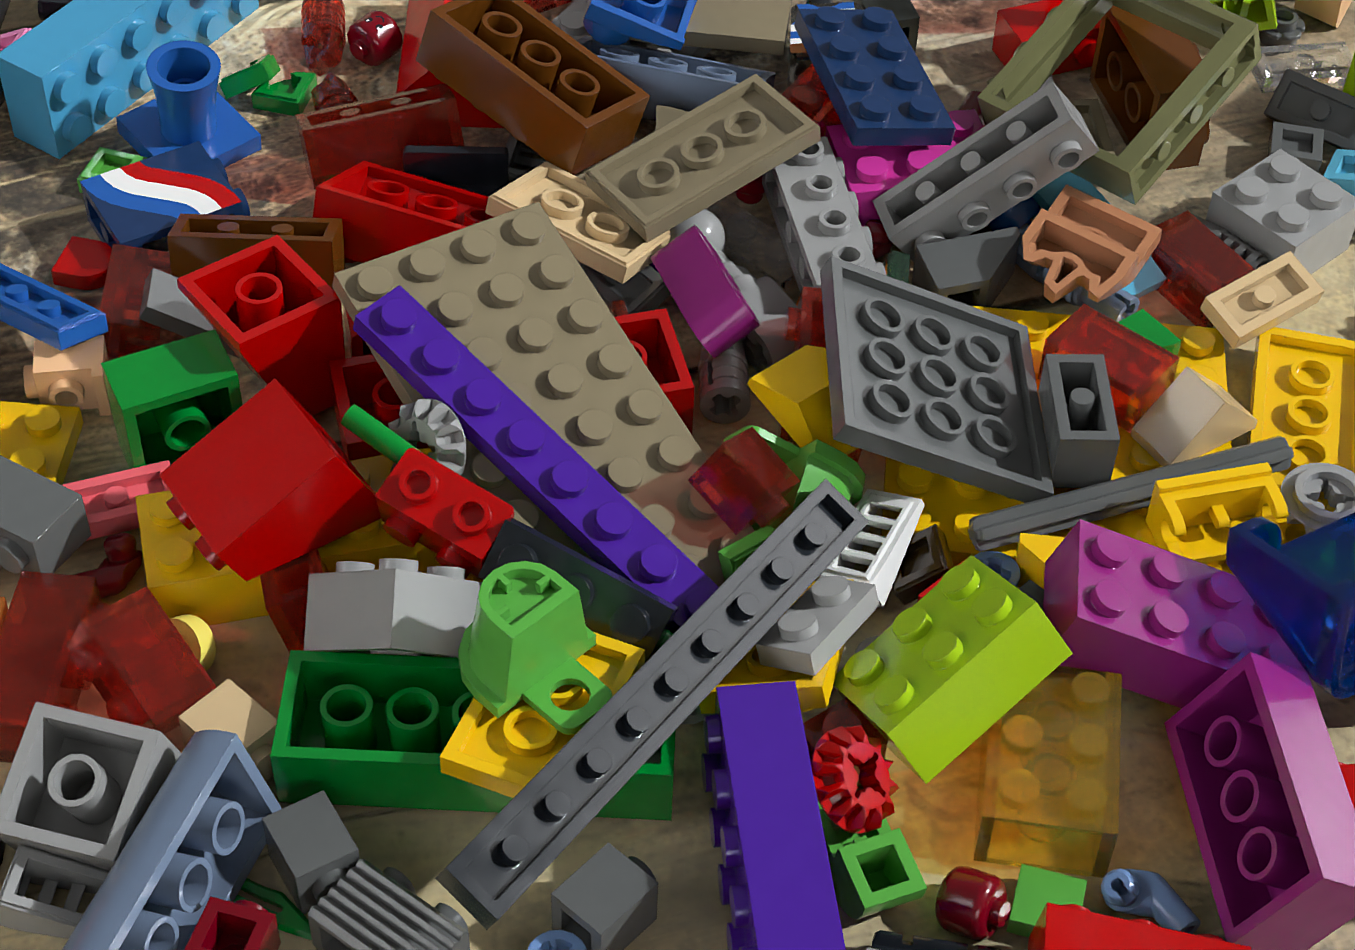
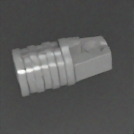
M741 340L716 358H713L702 345L698 364L700 410L704 417L712 422L720 424L737 422L744 418L751 408L750 388L747 385L749 381L748 362Z

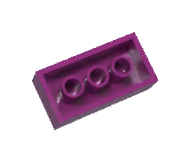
M1081 519L1045 562L1043 612L1073 653L1059 666L1179 708H1183L1249 652L1307 672L1302 599Z
M1249 652L1168 719L1164 725L1226 941L1249 946L1251 950H1308L1355 917V809L1308 672Z

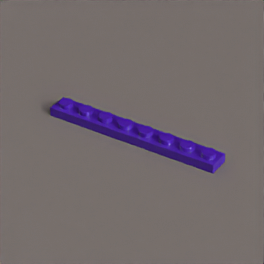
M397 286L355 315L353 330L425 399H435L447 405L461 423L465 437L596 563L679 607L668 630L675 633L719 588L402 286Z

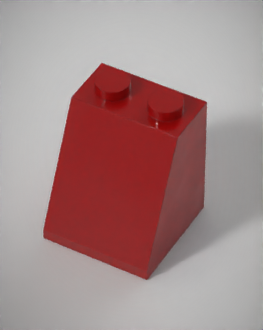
M275 235L177 279L180 291L265 386L276 378L311 416L334 406L329 361L345 359L342 303L336 292L279 235Z
M276 378L159 474L173 494V497L166 502L169 509L188 530L191 531L196 527L202 535L194 542L201 554L216 570L220 571L228 565L246 582L381 519L374 490L328 432Z

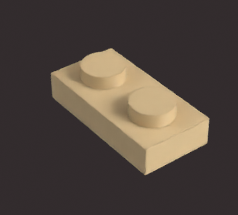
M1289 251L1206 296L1200 310L1230 346L1235 349L1318 303L1325 290L1294 254Z

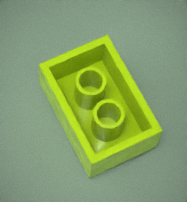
M970 555L960 565L947 571L941 581L915 605L901 612L895 618L893 624L864 650L851 656L845 666L836 674L833 686L864 726L876 738H880L881 742L927 784L1073 653L1035 600L976 557Z

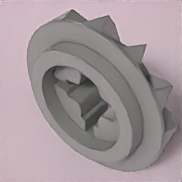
M417 399L413 403L400 406V418L388 423L389 429L416 448L417 442L428 443V446H435V452H428L427 456L462 475L466 461V440L461 423L455 413L447 405L435 399ZM395 463L393 464V466H392V468H391V470H390V473L392 472V470H393L394 467L396 466Z
M1329 463L1304 464L1290 471L1284 478L1280 490L1288 508L1289 516L1287 517V523L1303 524L1307 537L1314 532L1324 533L1331 543L1340 535L1355 540V473L1344 467ZM1321 492L1324 493V499H1328L1329 505L1335 508L1334 512L1325 510L1323 503L1317 502Z

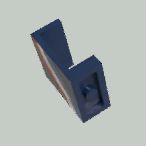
M199 141L80 181L88 221L99 239L113 249L117 267L128 284L147 278L148 271L143 245L167 237L180 214L250 216V208L240 188L233 189L230 186L226 170L220 159H211Z

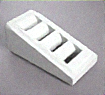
M867 489L856 509L869 523L820 574L818 579L822 575L842 576L858 582L875 584L879 607L884 608L924 508L922 499ZM878 508L900 512L897 519L876 516ZM870 527L890 530L886 537L868 533ZM863 545L879 548L876 554L861 551ZM856 563L869 566L866 572L853 569Z

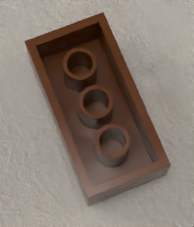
M453 0L430 10L416 61L433 73L439 81L450 86L471 102L477 110L485 113L500 124L515 139L526 144L549 163L572 175L631 145L650 98L648 93L522 0Z

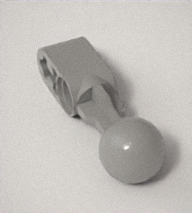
M704 209L670 229L671 238L669 243L695 224L715 249L761 325L742 338L741 341L747 361L758 373L806 345L818 347L817 335L811 322L772 278L763 276L757 279L745 267L736 266L723 253L726 242L724 228L712 212Z

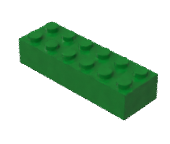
M290 650L270 755L278 802L296 803L324 790L332 805L499 813L513 798L441 773L440 755L474 698L462 682L458 658ZM676 730L595 817L672 821Z

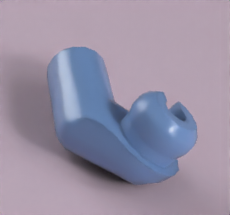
M1119 868L1109 871L1102 879L1101 893L1106 904L1115 911L1152 917L1162 928L1193 934L1200 926L1201 922L1158 873Z

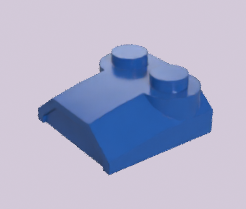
M590 0L583 24L592 38L604 45H621L632 37L652 44L681 50L697 0Z

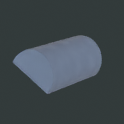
M588 36L576 40L650 95L642 116L644 119L656 121V105L690 112L754 74L760 76L774 88L775 72L625 43L621 45H604Z
M202 730L192 735L62 950H184L210 896L230 902L234 901L266 845L262 818L282 809L236 733L221 730Z

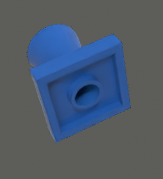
M173 41L156 48L149 55L146 62V71L154 90L155 99L116 117L118 133L140 156L147 158L199 141L211 159L219 158L225 168L262 149L261 134L217 92L221 69L218 55L210 47L195 41Z

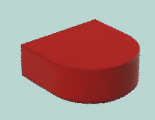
M72 236L51 270L54 285L79 290H94L107 285L117 274V264L113 249L107 243L99 240Z

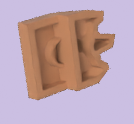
M1066 184L1048 211L1042 208L1022 235L1023 260L1031 265L1049 269L1044 280V297L1051 303L1056 302L1079 286L1084 287L1088 291V298L1098 303L1129 285L1136 278L1159 244L1162 229Z

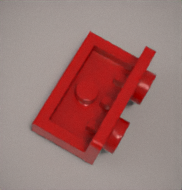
M415 448L406 450L375 495L382 521L385 522L382 527L391 537L408 547H414L417 542L437 553L435 560L441 566L466 569L465 579L469 574L483 579L478 576L505 519L514 517L512 505Z

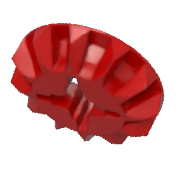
M861 725L852 727L840 726L824 733L814 748L811 763L817 798L824 812L837 826L845 831L856 834L866 833L882 827V820L895 813L894 804L890 796L899 789L898 785L890 779L888 771L894 761L882 757L880 738L867 737ZM854 766H857V767H858V769H859V771H860L859 775L857 774L856 770L853 768ZM857 781H859L864 789L857 790Z

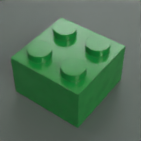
M216 329L101 363L118 443L129 469L169 460L171 465L243 405L238 374Z

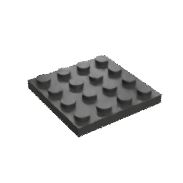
M830 256L820 270L833 440L1024 503L1053 496L1054 489L1027 326Z

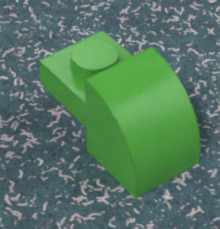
M861 784L857 785V790L864 789ZM818 801L836 900L849 917L857 920L924 896L927 886L900 828L891 831L885 818L882 820V827L860 834L850 833L837 826L827 816Z

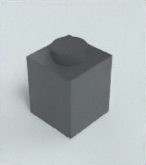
M324 790L262 818L269 857L298 909L303 914L308 913L312 906L318 905L321 897L327 896L330 888L337 886L340 878L346 877L349 869L355 868L360 859L359 849Z
M608 842L551 893L552 930H564L575 934L583 941L587 950H624L657 919L658 882L650 868L643 861L634 856L627 858Z

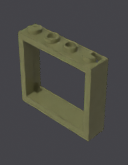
M1063 0L1059 6L1054 7L1047 14L1044 23L1029 40L1017 47L1012 59L995 77L987 81V87L978 95L977 98L984 124L986 126L1036 93L1113 5L1210 49L1208 54L1118 157L1098 147L1100 151L1084 160L1077 168L1069 171L1136 205L1262 58L1257 23L1205 0Z

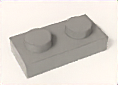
M822 575L756 643L760 665L815 676L879 607L875 584L847 580L842 576Z

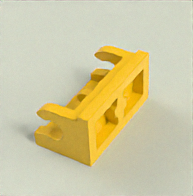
M1265 462L1155 481L1145 521L1158 548L1200 563L1281 550L1285 539L1275 518L1288 517L1289 513L1285 499L1271 475L1272 469L1269 463Z

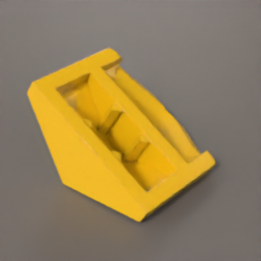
M806 345L749 379L747 383L749 388L800 448L818 439L846 455L858 449L833 440L826 348Z

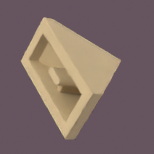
M1187 366L1132 428L1131 437L1163 467L1197 458L1255 429L1258 420L1220 385Z

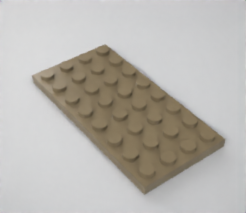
M539 202L334 273L332 287L353 322L355 315L397 286H402L716 585L720 587L725 582L718 551L751 534L755 530ZM366 342L403 405L413 403L417 399H425ZM465 437L466 461L461 476L512 505L514 508V519L594 561ZM429 446L431 451L435 452V446Z

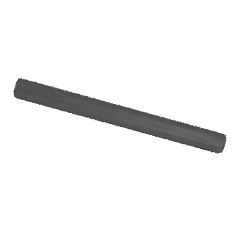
M1276 436L974 516L969 520V539L972 541L975 549L981 552L1018 542L1020 533L1045 535L1074 527L1080 519L1094 522L1149 507L1155 481L1265 462L1269 463L1272 473L1286 470L1291 466L1294 452L1284 437Z

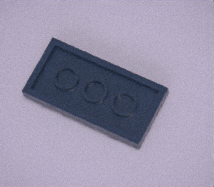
M822 6L818 9H798L794 27L853 146L951 145L956 127L892 10H885L880 7H868L865 10L838 9L831 6Z

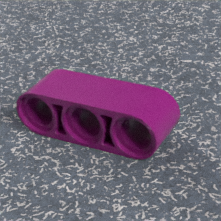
M695 224L650 257L688 325L713 358L722 354L761 325L721 258Z

